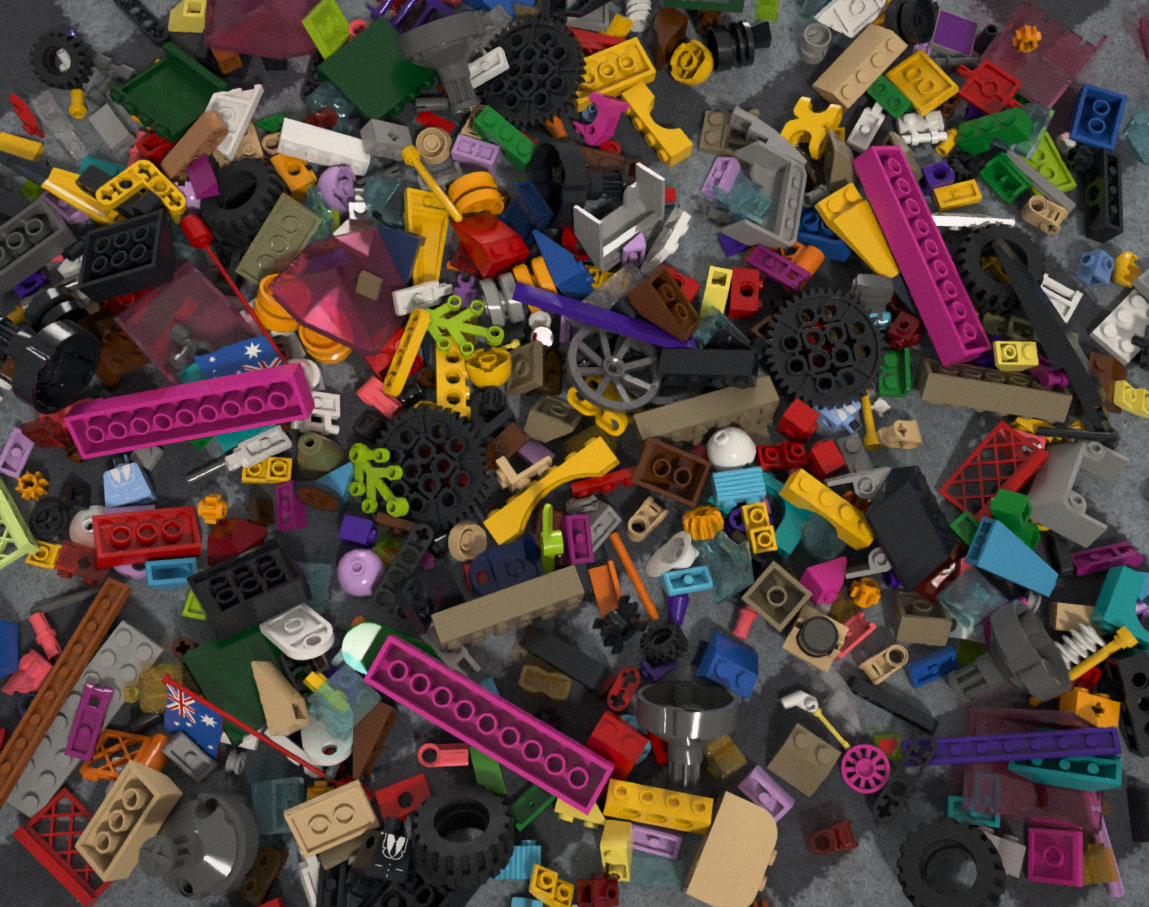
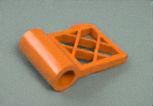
M797 241L794 245L789 246L797 250L796 253L789 256L784 255L783 248L766 247L770 250L779 249L782 257L807 270L810 278L825 259L823 252L811 245L804 246ZM752 246L743 258V262H745L744 267L748 269H753L746 264L745 260L749 257V255L754 251V249L757 246ZM791 274L789 278L793 280L796 275ZM810 278L806 282H802L800 290L796 294L803 290ZM783 286V289L787 293L793 294L786 287Z
M105 729L99 738L93 760H85L80 768L82 778L98 782L99 778L116 781L121 773L114 772V768L129 762V760H134L162 773L169 758L162 752L161 748L171 738L163 734L147 737ZM109 738L120 741L119 744L110 748H104ZM136 743L142 744L139 750L128 754L127 747ZM122 749L124 750L126 756L110 762L109 755ZM106 758L108 764L97 769L91 768L94 762Z

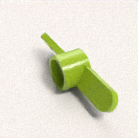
M547 503L543 509V532H540L542 576L555 571V555H561L564 551L561 530H553L552 504Z

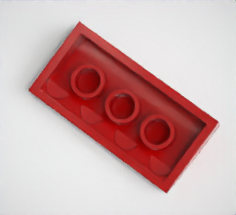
M194 506L92 516L97 568L139 564L146 561L199 557L201 554L202 545Z

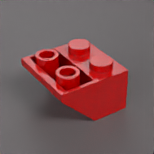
M393 323L357 348L368 367L382 383L385 380L404 332L396 323ZM418 352L407 379L426 366Z

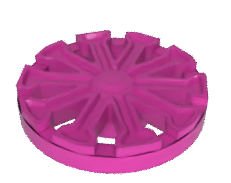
M859 744L853 746L845 753L841 763V772L845 782L855 791L873 793L883 788L890 776V765L887 757L879 748L869 744ZM861 748L866 749L865 758H863L860 752ZM871 751H876L877 755L870 760ZM855 752L859 760L854 759L850 754ZM878 760H884V764L875 765ZM846 761L853 763L855 766L847 767L845 765ZM876 770H885V775L882 776ZM847 772H856L851 778L847 777ZM860 777V785H854V781ZM872 777H876L881 783L876 785ZM866 779H868L871 785L869 789L864 787Z

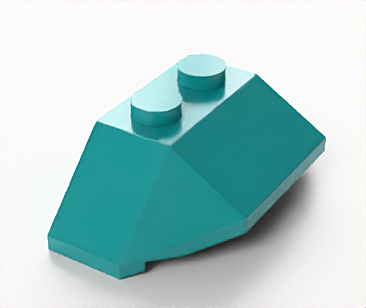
M1040 727L1032 732L1053 731L1057 729ZM1118 755L1009 761L1008 770L1035 783L1092 792L1121 787L1122 759Z

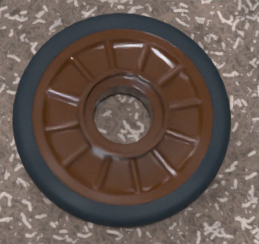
M300 481L293 487L296 497L314 509L325 512H338L344 507L343 498L335 490L321 483Z

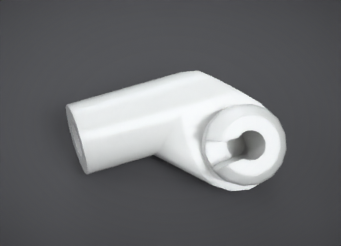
M61 48L56 54L63 63L59 66V69L64 74L70 67V57L67 51Z
M802 690L779 699L784 710L798 706L812 713L819 706L814 696Z

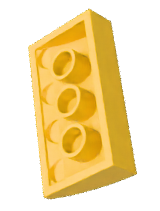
M634 37L583 58L587 62V65L584 66L587 74L581 76L586 81L579 83L583 88L582 91H576L579 99L572 98L571 101L577 113L588 109L589 105L595 104L589 101L591 92L617 97L641 81L645 85L653 82L656 70L638 38Z

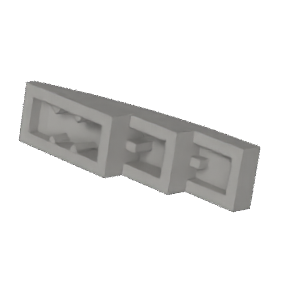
M736 106L729 126L747 134L745 142L752 144L760 140L805 167L807 160L789 141L757 117Z

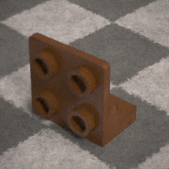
M128 328L119 332L115 331L103 339L98 337L101 345V355L95 375L109 392L118 388L121 374L148 365L153 361L152 356L147 353V350Z

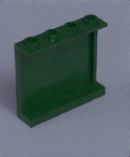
M663 0L664 7L743 13L744 0Z
M380 16L318 66L317 77L323 83L328 80L368 122L371 119L388 122V119L393 115L398 116L404 110L406 104L409 102L411 104L414 103L415 98H418L423 90L428 91L435 84L436 71L414 64L412 60L406 62L397 40L400 34L383 16Z
M167 42L163 45L166 57L119 88L110 81L107 82L110 90L109 96L116 105L120 104L129 115L137 117L145 127H150L159 138H164L172 144L186 134L205 112L213 93L229 92L228 84L171 42Z
M261 623L221 642H218L215 637L182 656V663L203 698L256 731L267 725V721L260 702V695L256 680L254 679L251 662H272L288 680L279 659L281 650L261 633L259 627ZM287 655L285 656L286 660L291 659L294 664L293 668H289L291 672L298 667L304 666L302 662L297 666L295 659ZM298 672L295 675V682L299 686H305L303 683L306 678L304 672ZM309 688L305 691H300L302 696L307 693L309 699L312 698ZM224 718V733L233 748L242 744L243 739L251 734Z

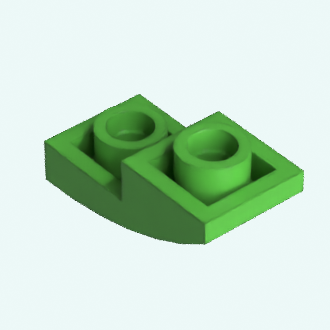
M469 746L477 784L485 786L486 790L489 788L498 793V796L507 794L500 763L476 748Z

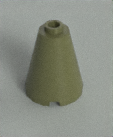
M314 432L305 433L300 437L298 441L297 466L300 473L309 481H315L344 465V453L340 445L334 440Z

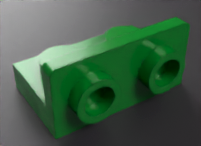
M882 74L866 90L894 119H898L903 113L909 114L913 111L912 102Z
M904 347L901 352L885 351L887 355L880 358L886 364L879 367L883 370V373L877 375L879 378V382H877V397L905 398L913 390L914 378L910 376L913 356L909 353V347Z

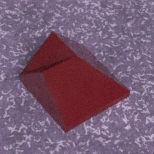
M238 517L220 519L207 536V565L214 566L263 544L268 528L252 524Z

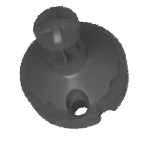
M479 10L474 12L467 11L435 20L414 28L397 38L406 62L412 60L414 64L438 72L442 85H445L451 103L450 110L452 114L469 113L481 104L479 97L476 98L469 77L471 73L467 64L468 59L480 43L481 37L487 34Z
M1014 600L991 613L990 651L977 657L975 662L960 670L954 669L947 673L952 691L964 704L972 702L974 697L991 688L997 689L1007 683H1011L1043 702H1047L1072 689L1071 676L1053 639L1047 634L1036 615L1019 600Z
M694 681L657 682L643 686L638 690L636 712L638 724L668 744L669 779L666 781V790L697 796L701 794L702 784L699 781L700 762L703 761L704 745L733 732L738 725L739 698L734 692L717 685H703Z
M212 790L183 796L178 799L155 837L147 839L142 844L138 857L140 867L150 877L161 876L164 883L173 892L187 899L199 900L211 895L215 897L230 892L245 881L257 858L259 849L257 825L245 803L231 793Z

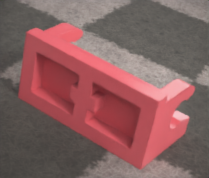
M859 611L857 614L854 612L841 623L848 627L849 630L834 662L840 660L877 628L873 622L868 623L863 618V612Z

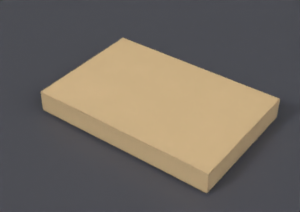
M359 779L284 811V817L305 859L362 835L369 829L373 830L380 827L378 818Z

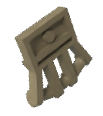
M753 109L748 112L753 116L757 117L758 119L760 118V112L758 109ZM706 110L699 152L736 157L741 165L750 167V163L735 156V151L729 148L741 149L749 145L745 140L730 138V133L747 136V134L729 126L732 114L730 112L726 114Z

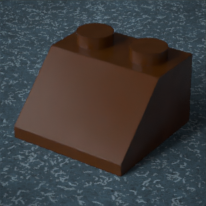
M664 7L663 10L657 11L653 19L655 23L652 31V46L656 70L659 72L671 60L678 46L685 43L689 17L676 8Z
M1090 352L1086 357L1107 395V399L1100 405L1101 407L1104 406L1108 412L1121 414L1122 408L1113 403L1115 381H1126L1127 371L1114 357ZM1075 392L1074 403L1082 405Z

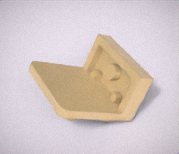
M249 123L233 160H229L217 149L213 152L215 160L220 165L217 167L218 172L224 165L228 166L234 160L241 161V158L264 159L263 150L255 126L252 123Z
M549 455L517 475L507 459L502 456L496 460L497 469L495 473L497 477L495 478L502 489L507 488L512 496L516 494L521 495L526 491L528 484L535 480L540 481L546 476V471L552 468V458Z

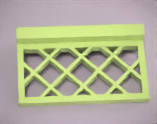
M0 476V516L2 520L0 519V524H5L6 526L3 537H0L1 570L26 553L30 555L40 551V548ZM7 542L15 543L18 550L9 555L3 554Z

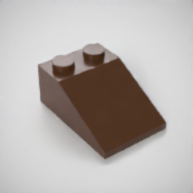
M664 264L643 276L626 294L630 304L636 308L639 314L682 342L686 341L702 322V319Z
M648 436L630 482L695 508L712 463Z
M364 695L363 699L359 698L353 708V713H355L353 717V779H359L360 782L366 783L399 712L392 706Z

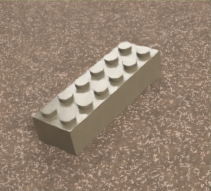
M921 357L915 379V385L921 400L928 404L944 403L952 408H961L963 406L977 412L988 410L1002 416L1013 414L1027 420L1038 418L1047 423L1065 422L1073 397L1066 386L1057 387L1054 384L1052 387H1043L1040 384V379L1033 377L1031 374L1000 371L995 368L963 363L943 367L940 360Z
M768 375L758 378L756 387H747L746 389L727 387L633 415V438L640 455L648 436L681 450L683 447L692 444L693 446L701 445L706 440H709L715 432L725 427H737L747 431L750 429V426L755 424L760 426L770 424L775 418L780 399Z
M571 565L432 614L431 619L441 651H447L450 654L461 650V645L470 642L472 645L482 643L486 640V636L495 634L496 637L509 632V628L518 625L519 628L531 625L534 619L540 617L542 620L549 619L556 615V611L562 609L565 612L574 610L579 607L578 603H581L585 591L575 565Z

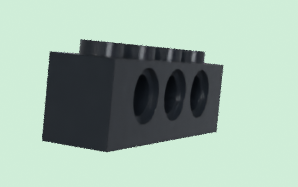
M1103 148L1094 154L1095 160L1092 167L1084 172L1086 238L1100 243H1105L1124 232L1121 155Z
M1131 647L1111 654L1105 661L1115 700L1121 702L1119 716L1128 750L1141 758L1149 756V656L1145 651Z

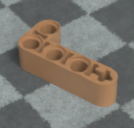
M209 110L203 113L162 160L160 166L171 183L178 182V186H183L185 182H190L186 167L204 154H207V157H209L229 134V130L218 111Z

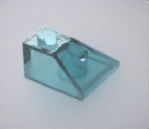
M973 565L935 597L971 634L990 619L992 612L1009 603Z

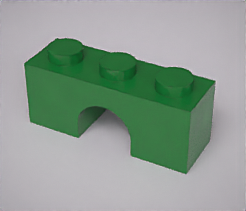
M487 105L473 121L472 131L485 142H494L499 145L506 153V160L523 173L529 166L531 155L536 145Z
M1015 107L959 123L955 142L966 153L970 151V155L989 151L991 138L1001 139L1008 145L1028 141L1033 121L1020 107Z
M1000 489L996 497H993L989 504V510L993 519L1002 522L1034 551L1041 535L1037 523L1028 521L1033 511L1029 496Z

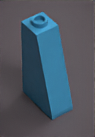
M982 517L964 562L1033 592L1050 597L1059 574L1002 522Z

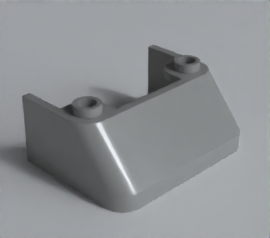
M760 140L736 150L735 156L751 164L750 177L756 185L761 187L755 224L744 219L721 228V233L747 246H758L761 244L765 247L786 248L794 245L797 240L807 180L805 167Z
M638 162L636 164V182L624 190L623 205L609 215L598 220L578 205L573 206L574 234L598 269L606 272L621 262L623 247L643 232L645 244L660 233L664 226L665 178Z
M1093 440L1051 444L1045 449L1049 453V458L1033 476L1026 494L1029 496L1033 508L1029 518L1087 548L1107 530L1108 526L1086 515L1087 503L1080 494L1071 490L1079 467L1109 482L1129 463L1130 459Z
M880 467L824 478L823 483L829 487L852 482L854 491L860 498L872 499L876 496L892 468ZM876 547L869 553L868 563L846 567L844 577L849 579L881 573L892 569V566L882 548Z

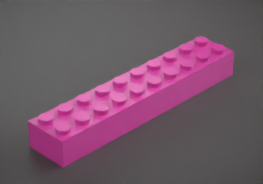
M871 146L852 162L943 367L972 361L993 350L901 146Z
M300 362L75 404L63 418L82 459L307 419L315 407V402Z
M389 635L363 679L367 684L587 816L616 765L397 635Z

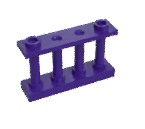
M384 0L377 10L369 4L366 8L372 12L371 17L374 20L383 16L402 35L404 32L399 27L418 0H407L392 22L384 15L394 0ZM426 0V8L410 30L424 25L433 12L436 13L437 10L442 13L441 19L456 13L440 0Z

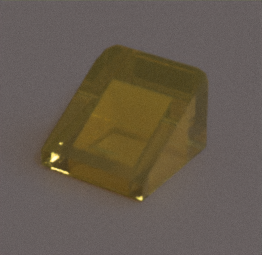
M841 588L838 592V597L831 605L829 614L835 621L842 624L859 610Z

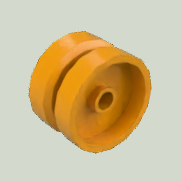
M482 171L464 175L454 181L448 189L450 201L460 212L462 219L488 212L493 216H498L504 209V202L501 194L498 192L496 181L490 173Z
M543 255L531 260L533 275L524 263L513 268L518 282L560 295ZM528 305V307H529L530 311L532 312V314H534V313H536V312H538V311H540V310H543V309H540V308H537V307H533V306Z
M284 274L268 275L261 280L252 310L265 328L281 333L293 332L299 329L302 317L306 314L311 299L310 291L304 283L294 277Z
M329 305L318 306L309 310L302 317L299 325V336L309 356L315 361L323 364H335L344 360L352 352L355 344V335L345 313L340 309Z

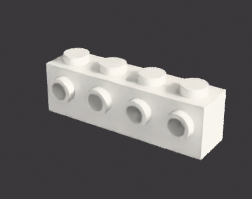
M284 118L277 153L328 167L348 166L355 175L365 177L371 155L365 154L362 139Z

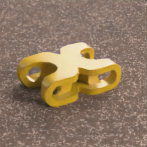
M802 96L794 107V117L796 119L787 122L780 135L793 146L799 143H808L811 154L810 158L820 160L825 153L828 130L836 132L841 122L842 105L831 104L826 111L814 113L812 112L811 98Z
M587 376L584 381L595 392L597 388L593 386L592 380L596 381L599 386L602 378L600 376ZM608 383L602 397L622 402L612 383ZM574 386L568 390L567 400L570 405L586 416H595L596 424L610 435L618 436L626 430L627 424L633 423V415L629 414V412L614 413L600 409L586 399L579 400L576 397V392L578 391ZM628 395L631 401L635 400L630 395ZM640 408L634 411V415L642 413L643 409ZM612 419L618 422L619 428L613 425Z

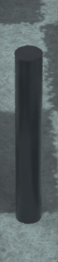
M1038 427L1037 436L1115 441V432Z

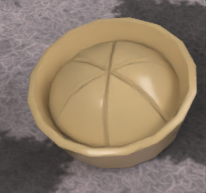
M428 127L421 131L415 143L416 149L420 152V159L431 165L440 164L445 161L452 150V139L449 133L440 127Z
M470 520L460 521L450 531L448 548L456 560L470 562L480 557L486 550V533L476 522Z

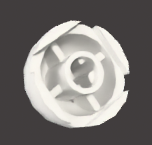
M725 427L718 430L710 437L707 443V457L712 463L713 468L718 472L742 469L747 462L749 465L752 463L756 454V445L750 436L737 427Z

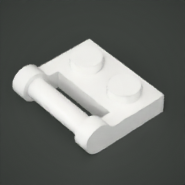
M1045 273L1041 288L1067 324L1083 293L1078 290L1073 291L1049 278V274ZM1043 285L1065 296L1066 298L1070 299V301L1043 287Z

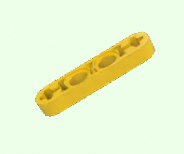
M420 308L412 311L383 382L382 389L385 394L397 397L401 393L430 322V313Z

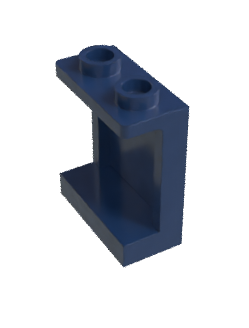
M531 180L513 182L509 189L513 193L514 198L505 213L495 217L517 232L528 250H531L536 243L532 231L536 229L542 233L554 213Z
M386 223L377 224L365 271L384 279L383 284L391 286L390 289L392 291L411 287L410 281L419 248L424 246L426 237Z

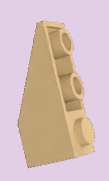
M269 661L251 662L270 736L290 735L311 724L304 698L274 664Z

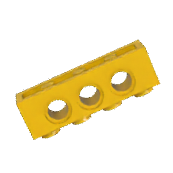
M443 336L451 340V349L446 353H442L437 349V343L435 342L436 405L443 406V410L446 407L452 408V413L459 411L460 417L467 416L468 420H470V406H466V400L470 399V386H465V379H469L465 369V357L460 354V348L451 336ZM442 342L440 346L447 347L448 343ZM469 347L463 348V351L469 352ZM448 381H456L457 383L451 384ZM450 401H455V402H457L458 404L453 405V404H450L449 402H450Z
M610 779L606 791L603 815L706 835L711 825L713 799Z

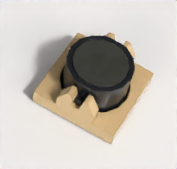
M804 604L781 649L827 673L845 642L844 638L849 628Z

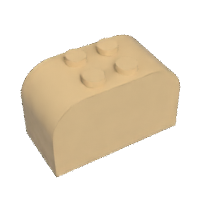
M727 791L721 792L712 812L711 825L706 835L702 837L681 892L714 907H748L751 905L757 892H762L767 881V876L764 873L767 865L772 866L777 854L774 847L778 832L775 820L771 814L764 808Z

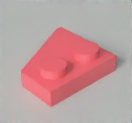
M31 649L28 654L21 658L18 671L11 675L1 690L9 695H13L15 691L22 694L29 691L37 692L54 666L39 652Z

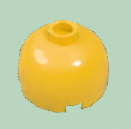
M690 40L691 42L687 44L682 43L674 51L670 60V65H672L671 75L682 84L696 86L702 84L710 77L714 61L712 53L703 43L697 40Z
M491 347L492 351L485 352L484 348L475 350L471 357L465 358V369L469 380L477 387L483 389L486 387L498 388L509 379L512 371V360L507 350L499 347Z

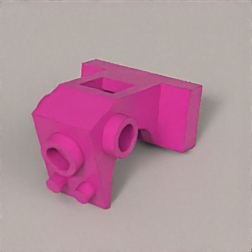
M591 92L589 101L594 102L597 107V116L594 122L587 124L573 121V124L577 127L575 131L577 133L581 132L584 135L583 139L591 146H601L602 143L611 139L621 112H627L630 103L611 95Z

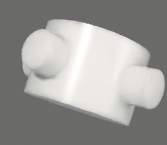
M879 397L871 405V409L881 418L887 410H890V405Z

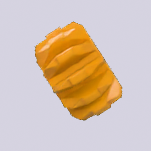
M712 505L692 507V510L686 511L682 517L683 529L691 535V539H694V541L714 539V536L720 535L721 530L724 529L723 516H721L718 507H712Z

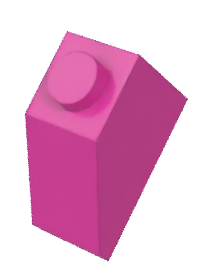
M845 556L806 568L799 582L813 594L809 599L815 606L822 603L829 604L838 597L846 570L847 559Z

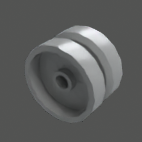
M511 272L498 276L499 290H497L495 282L491 278L479 281L482 294L481 299L491 326H505L504 311H506L511 323L524 320L521 302L512 299L516 284Z

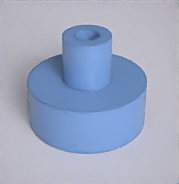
M595 104L589 105L588 109L582 111L583 122L587 124L593 123L597 116Z

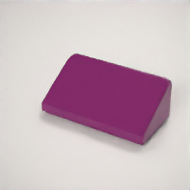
M207 154L202 155L186 167L197 200L220 195Z
M293 479L276 485L277 531L307 528L306 504L300 501L293 491L294 485L300 481Z
M589 514L565 515L561 517L566 566L593 563L594 556Z

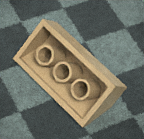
M870 24L817 79L812 87L830 105H842L843 116L873 82L902 54L908 45L892 30Z
M129 760L75 844V848L103 882L128 878L139 861V850L142 844L147 839L155 837L183 792L167 775L134 760Z

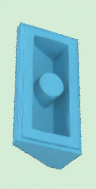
M707 565L664 572L658 578L659 584L668 596L714 588Z

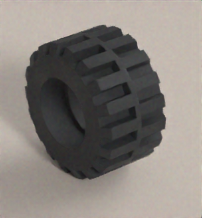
M61 32L45 33L46 36L37 38L39 43L34 42L32 46L35 50L30 51V56H33L30 64L35 66L33 72L35 75H40L38 79L41 82L55 89L73 90L83 87L82 83L87 84L90 81L87 77L93 75L91 67H94V62H91L90 59L93 58V54L87 52L89 47L87 44L82 43L83 40L74 37V35ZM61 48H64L70 57V67L64 74H61L55 66L56 52Z

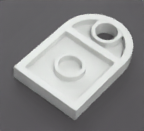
M304 602L259 624L261 633L293 659L307 660L318 657L328 651L334 643V633L331 624Z
M310 698L306 705L316 709V704L319 700L318 698ZM324 703L323 708L318 713L309 714L311 724L301 728V737L304 753L311 762L321 766H331L344 761L353 751V719L351 707L339 717ZM328 748L337 749L332 755L323 754Z

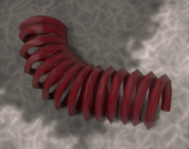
M1038 784L1036 789L1041 793L1039 807L1046 808L1048 794L1046 793L1048 792H1045L1047 790H1045L1042 784Z

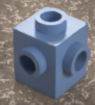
M1102 249L1084 252L1081 255L1075 277L1089 287L1109 284L1115 259Z

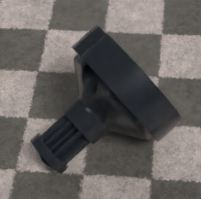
M542 139L534 148L529 162L530 177L528 180L532 181L554 213L545 229L572 228L574 226L573 206L578 205L583 209L586 201H597L599 198L623 201L624 190L629 186L628 175L624 170L600 172L598 169H587L579 146L571 139Z
M0 315V350L7 353V356L16 362L12 377V389L16 398L39 413L47 415L57 413L71 405L78 398L81 389L89 385L97 370L101 355V345L98 337L71 320L56 321L46 326L39 333L34 334L29 330L20 329L12 323L11 319Z

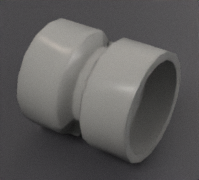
M814 23L807 26L804 30L799 47V56L804 62L818 64L825 58L832 36L827 26Z

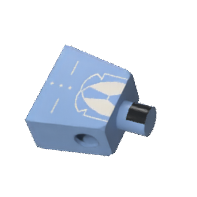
M841 376L842 383L848 386L844 378ZM852 401V405L848 407L843 403V408L837 409L834 406V409L828 411L826 406L823 410H819L817 404L812 408L820 414L817 421L831 432H835L843 425L852 435L862 427L854 417L861 409L859 401L856 403Z
M125 454L115 456L113 458L115 469L106 471L103 474L106 509L143 506L158 501V497L144 468L137 462L129 463L128 456Z

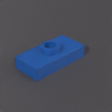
M949 645L907 664L906 668L911 686L916 689L947 675V673L954 669L958 670L955 650Z

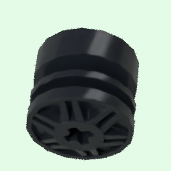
M740 20L738 23L731 22L729 29L724 24L709 26L707 30V48L712 53L714 72L729 71L732 68V64L737 69L742 66L749 67L753 65L755 58L754 39L747 20Z

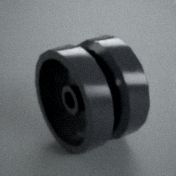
M892 0L888 4L884 16V28L892 30L908 46L911 44H925L932 39L936 26V12L931 0Z
M55 287L40 293L27 307L24 317L25 322L36 333H39L46 326L56 321L71 320L76 322L78 319L90 314L65 288Z

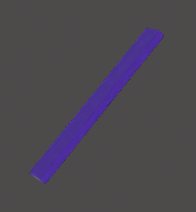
M517 281L512 297L514 301L667 349H695V337L690 336L686 341L682 342L657 325Z
M1117 726L935 738L937 750L928 766L1118 755L1122 751ZM913 740L901 741L902 756L905 755ZM919 740L920 750L918 753L912 750L910 754L919 757L922 762H925L927 758L922 757V754L926 749L932 750L933 747L930 746L931 740ZM907 760L904 763V768L919 767V764L915 760Z

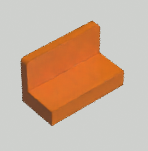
M613 560L607 561V565L588 569L600 617H605L613 609L619 608L618 600L622 596Z

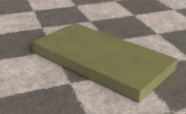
M282 193L235 272L258 286L261 280L268 275H289L323 218L285 193Z

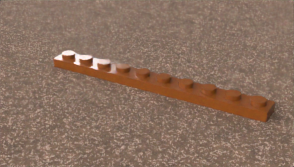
M110 577L107 578L0 754V810L133 590L130 586Z

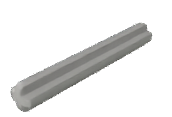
M1011 149L1005 153L1033 182L1031 185L1051 202L1064 207L1068 213L1075 208V202Z

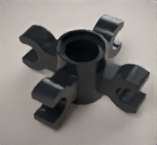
M630 595L620 596L618 600L619 608L610 611L605 619L596 618L592 626L593 629H602L600 636L606 637L603 646H613L612 654L621 653L623 641L632 638L636 631H645L648 625L647 620H639L641 614L635 613L638 609V603H629Z

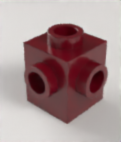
M901 311L895 321H891L886 329L888 344L896 350L909 347L910 352L913 345L917 346L922 337V319Z
M607 872L591 873V878L577 879L578 907L619 906L618 878H608Z

